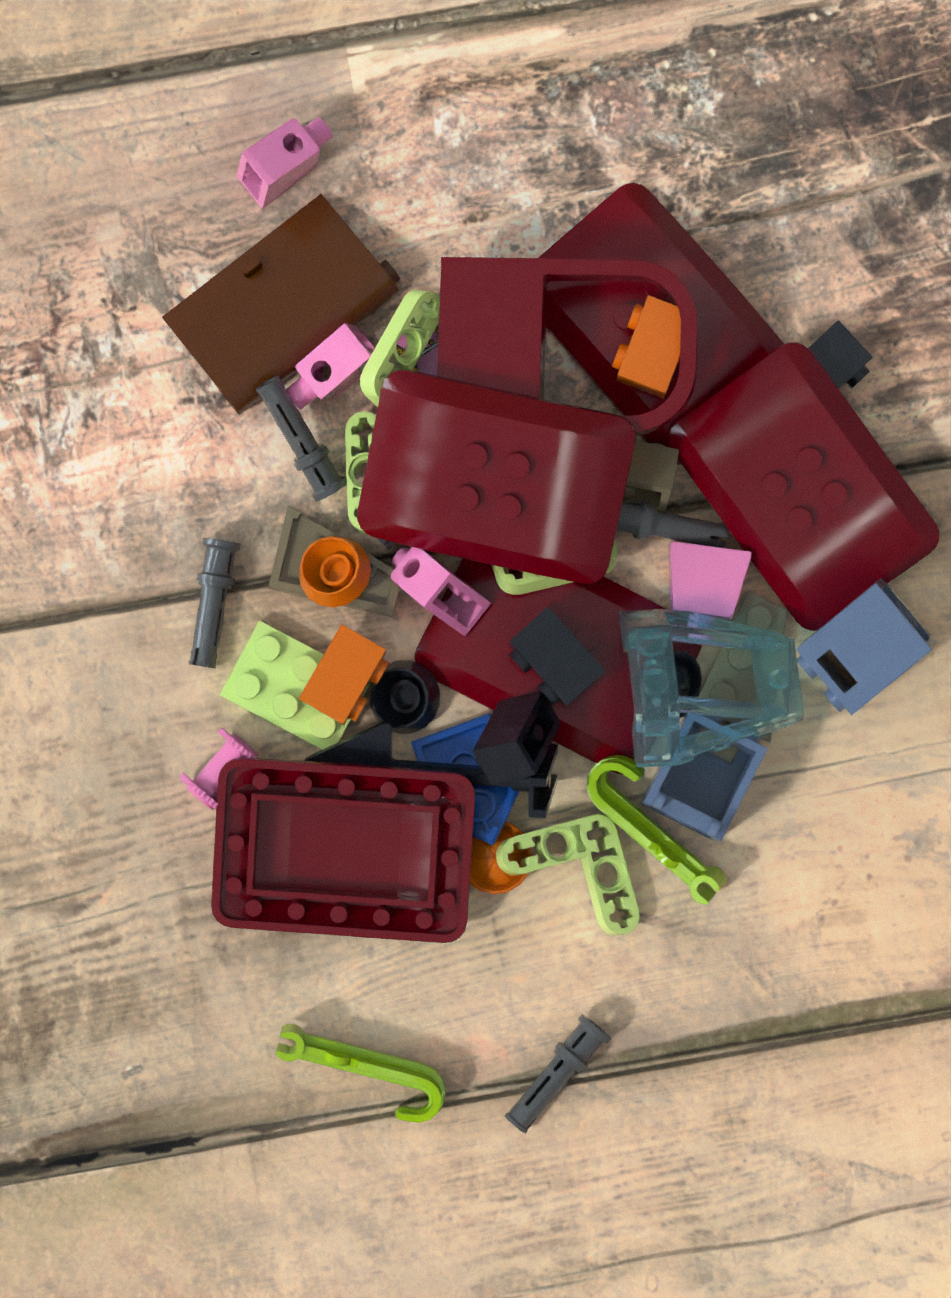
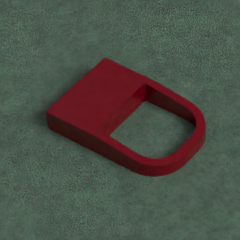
M441 257L437 376L544 399L547 284L550 281H644L655 284L665 290L678 306L681 318L679 376L673 392L659 407L641 415L622 417L626 418L633 425L636 435L654 432L672 422L688 404L697 378L698 316L689 291L681 280L666 268L644 260Z

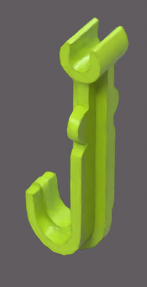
M622 755L610 756L600 760L592 767L587 776V791L590 800L601 812L690 887L691 896L696 902L707 905L716 892L727 882L725 873L716 866H706L612 786L608 780V773L612 770L618 771L636 782L644 776L646 770L627 756Z
M286 1024L281 1028V1038L292 1039L296 1042L294 1046L282 1043L277 1044L275 1054L284 1061L292 1062L301 1059L426 1092L429 1102L425 1106L419 1108L399 1106L396 1109L395 1115L399 1120L417 1123L428 1121L441 1110L445 1102L446 1086L442 1076L434 1067L415 1060L305 1033L300 1026L295 1024Z

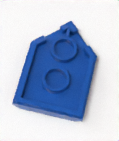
M491 713L412 741L411 744L417 761L477 765L472 751L487 725ZM474 785L473 837L494 846L519 791H513L512 787Z

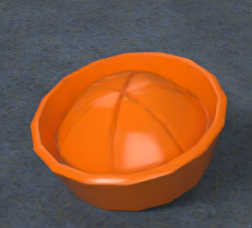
M330 536L318 539L307 548L302 556L298 572L300 586L306 596L318 605L332 608L347 605L358 598L368 585L371 574L369 556L362 545L351 538Z
M505 821L494 846L473 837L470 884L482 892L500 894L509 892L522 884L529 873L509 875L503 872L496 862V851L501 842L510 837L524 834L522 830L512 823ZM513 844L514 851L508 854V859L510 862L517 861L520 868V860L532 856L531 848L517 850L515 844Z

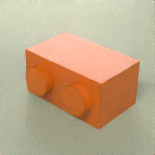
M648 295L644 306L636 303L627 326L635 331L629 346L623 343L620 344L612 367L619 369L616 381L664 399L680 357L681 318L678 306Z
M341 624L298 699L344 726L349 718L356 722L368 702V699L362 696L370 681L377 685L390 663L383 659L387 653L386 649Z

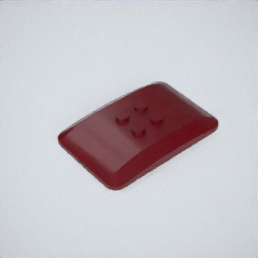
M628 183L619 187L538 257L555 259L644 260L658 264L672 272L689 291L698 316V360L695 388L686 407L672 422L654 432L640 435L647 443H659L670 447L669 434L677 421L780 346L784 345L783 341L714 261L658 199L641 184ZM550 281L547 284L546 329L623 416H632L648 413L663 404L673 392L678 381L680 357L664 399L616 381L619 369L613 368L612 364L620 344L623 343L629 346L635 331L627 326L636 303L644 306L649 295L677 306L674 299L659 286L644 281ZM677 459V465H682Z
M789 342L780 346L677 421L671 428L669 445L671 448L679 450L678 460L742 549L752 552L750 560L796 622L807 630L817 631L880 578L888 584L929 555L937 547L939 529L935 521L811 350L801 343Z
M399 369L392 372L384 380L381 388L358 505L357 521L360 528L366 534L375 538L522 572L592 584L599 581L606 574L610 564L636 441V432L633 425L626 418L619 415L418 371Z
M462 559L455 574L491 602V605L466 636L433 615L416 648L415 662L425 666L434 675L436 682L494 711L500 700L540 691L537 686L543 681L532 669L525 674L508 655L514 650L509 645V641L549 607L605 670L602 676L567 707L560 701L555 706L549 701L561 723L553 742L596 764L603 758L622 755L627 756L641 766L664 722H659L651 717L640 703L636 691L638 674L643 665L652 656L660 652L685 651L697 659L703 642L685 639L688 620L604 576L592 584L572 582L521 595H512L504 592L499 587L492 565ZM509 569V574H513L515 579L522 578L523 572ZM447 588L441 601H447L452 596L453 592L449 588ZM612 771V772H614V773L623 775V774H621V773L618 772V771Z
M234 758L226 762L222 767L218 777V805L216 807L211 897L212 914L220 924L240 929L435 943L454 942L463 935L468 921L475 810V788L471 780L465 775L456 772L263 758Z

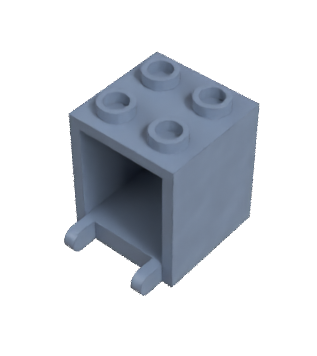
M881 578L803 641L796 649L801 654L797 662L812 679L819 676L828 687L824 694L839 712L846 708L851 716L928 654L936 643L931 638L930 633L921 626L892 591L893 589L890 585L886 584ZM828 650L833 652L857 681L854 686L851 687L824 655Z
M700 707L696 712L690 709L683 716L640 804L718 842L722 841L768 748L759 744L762 739L760 735L742 726L736 727L732 731L720 725L723 720L722 716L709 709ZM700 730L738 749L731 763L693 745Z

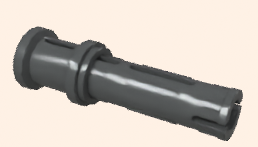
M279 375L259 385L255 390L260 394L277 426L296 455L294 458L295 468L297 471H303L314 490L312 494L314 500L320 501L343 488L347 484V480L344 476L339 477L327 456L330 452L327 446L316 442L301 413L283 386Z
M643 501L638 505L622 503L617 531L631 533L635 539L643 540L652 535L704 546L724 548L726 545L725 541L719 540V537L728 539V528L724 523H715L656 511L651 503Z
M203 538L202 544L206 546L203 570L197 575L198 584L202 586L189 665L216 669L225 600L228 589L231 590L235 584V579L231 576L235 552L240 550L241 544Z
M581 1014L578 1018L580 1024L565 1042L557 1043L554 1050L556 1056L530 1085L513 1108L505 1114L506 1119L523 1133H527L529 1127L548 1104L552 1102L576 1071L581 1073V1071H585L588 1068L587 1061L603 1042L608 1043L612 1039L584 1014Z

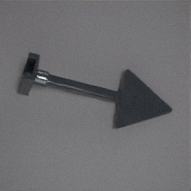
M390 720L383 721L304 759V761L460 773L469 778L474 785L512 787L513 791L528 792L529 817L546 818L558 782V775L551 774L558 753V744L551 743L536 775L491 785L483 769L477 765L394 759L392 756V722Z

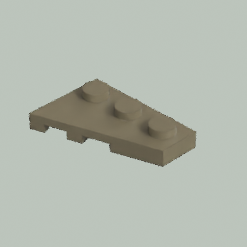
M288 505L268 586L269 589L308 598L301 588L298 572L302 556L312 543L321 538L336 536L334 532L322 525H318ZM367 553L371 566L368 585L358 598L343 606L393 618L400 586L391 579V573L394 569Z
M748 591L693 707L709 709L722 716L723 721L737 728L742 726L760 735L762 740L771 742L787 609Z

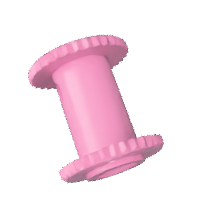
M223 728L217 732L227 741L196 778L192 780L184 773L180 775V779L188 786L187 790L211 810L216 809L218 805V777L225 763L234 758H258L259 755L236 734L232 733L231 735Z

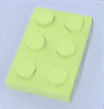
M259 620L220 696L322 750L340 742L351 721L349 718L344 726L298 699L324 654ZM371 681L369 682V684H368V686L366 687L364 693L362 694L363 697H364V695H365V693H366V691H367V689H368V687H369Z

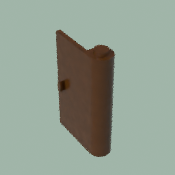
M320 194L162 316V318L210 377L236 413L241 415L261 399L260 394L255 390L259 385L278 375L281 378V382L286 380L297 371L295 366L344 323L358 324L398 293L399 289L395 283L400 280V277L386 259L381 263L375 259L329 202Z

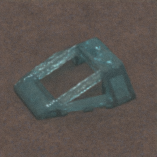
M653 609L619 612L623 653L628 652L634 704L632 738L636 767L681 765L692 761L696 755L710 750H714V752L730 747V743L751 735L759 737L803 721L804 709L794 639L774 631L690 611ZM672 642L751 651L758 703L678 695ZM680 713L749 719L680 737Z

